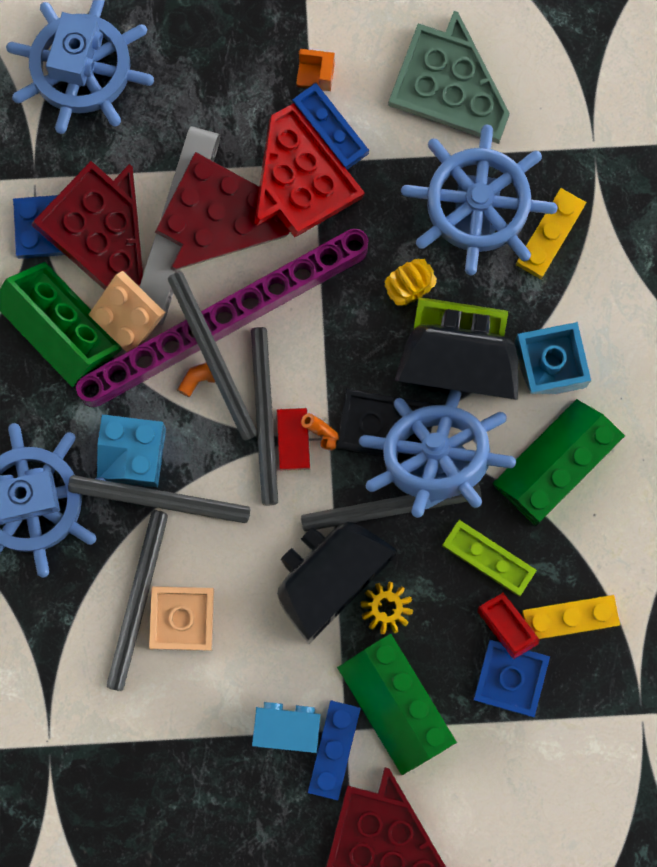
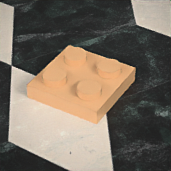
M121 271L115 275L88 315L128 352L145 342L166 312L124 271Z
M152 586L149 649L212 651L214 588Z

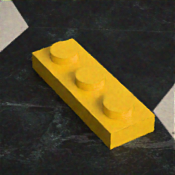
M560 188L553 200L558 207L557 212L544 215L526 245L531 253L530 259L522 261L518 258L516 266L539 279L543 278L587 203Z
M614 595L522 610L524 620L539 639L620 626Z

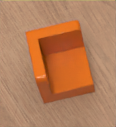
M300 49L297 87L309 88L317 83L321 90L331 91L335 53Z

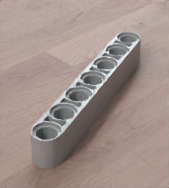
M193 126L189 128L162 216L194 153L197 152L214 162L220 142L219 133ZM156 234L140 288L166 312L158 323L163 325L174 293L168 282V277L181 270L173 271L170 268L181 246Z

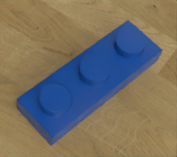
M317 83L292 99V102L298 107L346 169H349L369 154L367 146Z
M330 700L308 793L339 800L360 707Z

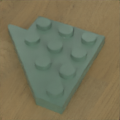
M457 11L453 12L446 32L418 23L390 96L388 106L480 137L481 128L484 125H491L493 128L492 142L499 144L510 113Z

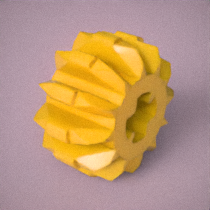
M414 259L391 272L390 276L385 279L384 286L390 299L396 305H407L430 292L435 287L437 278L430 264H427L425 259Z
M388 582L387 591L383 592L382 585L376 583L375 588L378 595H375L370 590L365 592V595L373 602H361L360 606L362 608L371 609V611L362 614V619L374 618L369 625L371 630L378 623L382 624L380 634L385 635L387 625H390L394 634L398 633L396 621L402 626L406 627L408 625V621L401 614H413L412 609L403 607V605L409 604L412 599L410 596L400 599L405 590L402 586L398 588L396 593H393V582ZM386 600L388 605L394 604L395 609H392L391 613L393 614L391 616H387L385 612H379L378 607H382L380 602Z

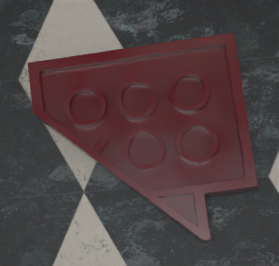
M195 152L155 233L181 246L170 268L175 271L284 238L290 231L277 215L257 226L255 224L259 186Z
M90 161L32 222L31 226L104 290H106L115 275L121 271H124L140 287L143 268L133 166L128 164L113 181L97 165Z
M384 767L378 793L347 785L326 867H446L389 768Z

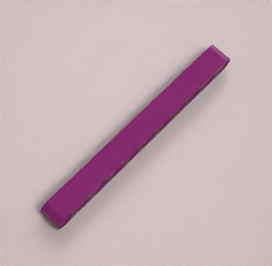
M350 229L201 311L215 342L361 262L368 253L367 235L360 229ZM351 241H358L363 247L358 251H352L347 247V244ZM326 255H332L337 261L329 266L323 264L321 259ZM306 269L311 275L308 279L299 280L295 277V273L298 270ZM281 284L285 289L281 294H272L269 292L271 285ZM248 298H254L259 302L253 309H246L242 304ZM228 312L232 315L231 321L225 324L216 321L220 313ZM187 320L79 379L76 391L82 402L89 407L101 406L200 351L196 339L190 336L191 329ZM175 341L179 343V348L174 353H167L164 351L165 344ZM150 356L153 358L150 366L146 368L137 366L138 360L141 357ZM115 371H125L126 377L122 382L114 383L111 381V376ZM88 386H99V392L96 396L89 398L84 395Z

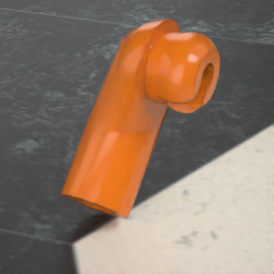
M207 363L191 367L177 388V391L190 397L199 382L207 380L208 382L215 383Z
M305 414L301 420L302 426L322 438L320 446L323 449L330 451L336 449V443L339 440L338 433L315 415Z

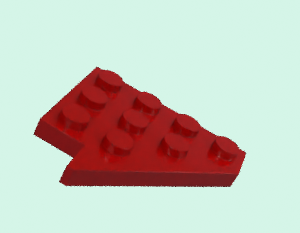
M293 103L271 115L268 122L255 224L258 226L277 215L295 238L361 200L365 192Z

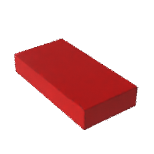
M307 408L277 409L280 471L310 469L308 429L304 428L301 424L302 417L307 414Z
M504 592L478 607L477 612L513 659L539 644L540 639Z

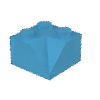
M578 322L517 334L514 344L520 370L530 394H560L587 388L591 382Z
M102 415L97 444V478L102 477L106 481L158 488L166 434L164 423L161 421Z
M264 702V708L256 707L252 746L317 753L321 715L315 714V707L296 705L295 711L283 710V704Z

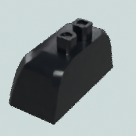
M445 309L441 325H420L410 333L401 356L395 381L518 400V359L516 347L509 338L489 333V315L473 313L470 330L459 328L462 311Z
M342 523L326 537L319 531L311 528L301 538V541L311 552L303 559L291 548L281 558L282 563L290 573L278 588L279 602L287 617L308 644L396 556L397 550L355 523Z

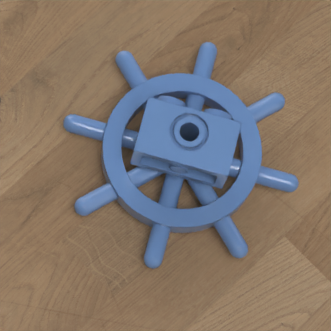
M93 0L89 14L62 12L60 18H58L50 3L43 2L40 5V11L47 20L48 25L39 32L32 46L16 42H9L6 45L9 53L29 58V69L33 79V83L13 94V101L19 104L40 93L48 103L60 109L55 125V130L59 134L66 132L72 113H89L100 109L112 126H119L121 118L111 103L122 93L127 82L146 86L154 83V77L151 74L130 70L131 63L127 45L146 35V26L140 24L121 34L111 23L100 18L105 0ZM105 38L108 42L102 45V40ZM116 51L117 66L97 62ZM43 61L47 62L48 75L46 76L43 75ZM93 73L112 77V79L102 88ZM60 81L68 83L65 94L52 86ZM86 84L91 94L77 96L79 87Z
M488 124L481 128L479 148L466 149L452 156L439 140L435 138L429 140V149L442 163L435 171L429 187L404 185L401 188V194L405 197L427 199L428 213L433 227L417 238V247L423 249L442 236L452 245L467 250L465 272L468 275H474L477 272L479 252L494 250L506 244L512 248L522 261L529 260L531 253L517 236L524 227L529 212L554 214L558 209L554 202L531 200L529 182L524 173L542 159L541 153L533 151L516 163L507 155L492 150L493 128ZM477 165L476 176L467 175L462 168ZM489 166L503 174L497 179L488 177ZM450 175L458 183L457 191L442 189ZM512 183L517 198L500 196V191ZM440 201L456 203L455 210L445 217ZM495 208L517 210L512 221L507 224Z
M450 390L445 405L427 406L414 411L404 399L397 398L394 401V407L402 418L393 425L386 438L363 435L359 439L362 447L383 450L387 470L368 480L366 489L374 492L393 482L400 490L415 497L411 513L416 518L421 517L425 509L460 494L464 496L472 507H480L482 499L473 487L485 475L488 466L513 468L516 465V459L513 456L490 453L487 432L505 423L507 419L506 414L498 412L479 421L469 412L457 408L461 397V392L457 390ZM438 426L436 433H430L427 427ZM451 427L462 430L460 433L448 438ZM415 433L422 443L406 441V439ZM473 440L477 449L476 451L467 450L462 445ZM399 452L416 455L401 464L398 462Z
M12 423L8 428L12 450L0 455V525L5 524L2 529L0 528V554L5 547L19 552H33L37 574L44 578L49 575L45 549L58 544L69 533L88 545L96 542V535L76 523L81 510L82 495L68 491L69 478L75 474L63 458L75 442L76 437L71 432L66 433L53 453L42 448L24 447L21 428L17 423ZM28 462H40L45 465L43 468L29 470ZM16 466L17 478H13V475H1L8 468ZM55 471L62 477L65 483L64 486L55 487L53 478ZM102 477L95 478V479H98V480H104V481H106V479H105V478H102ZM67 498L64 514L59 512L58 499ZM38 516H44L55 523L56 526L42 535ZM26 519L30 538L14 537L13 534L20 523Z

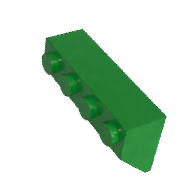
M46 262L6 278L0 288V312L72 388L77 385L79 379L107 364L123 349L88 315L91 309Z
M576 399L516 459V465L513 468H507L492 485L536 527L625 435L602 413Z
M392 634L387 635L337 667L401 775L406 774L457 743Z

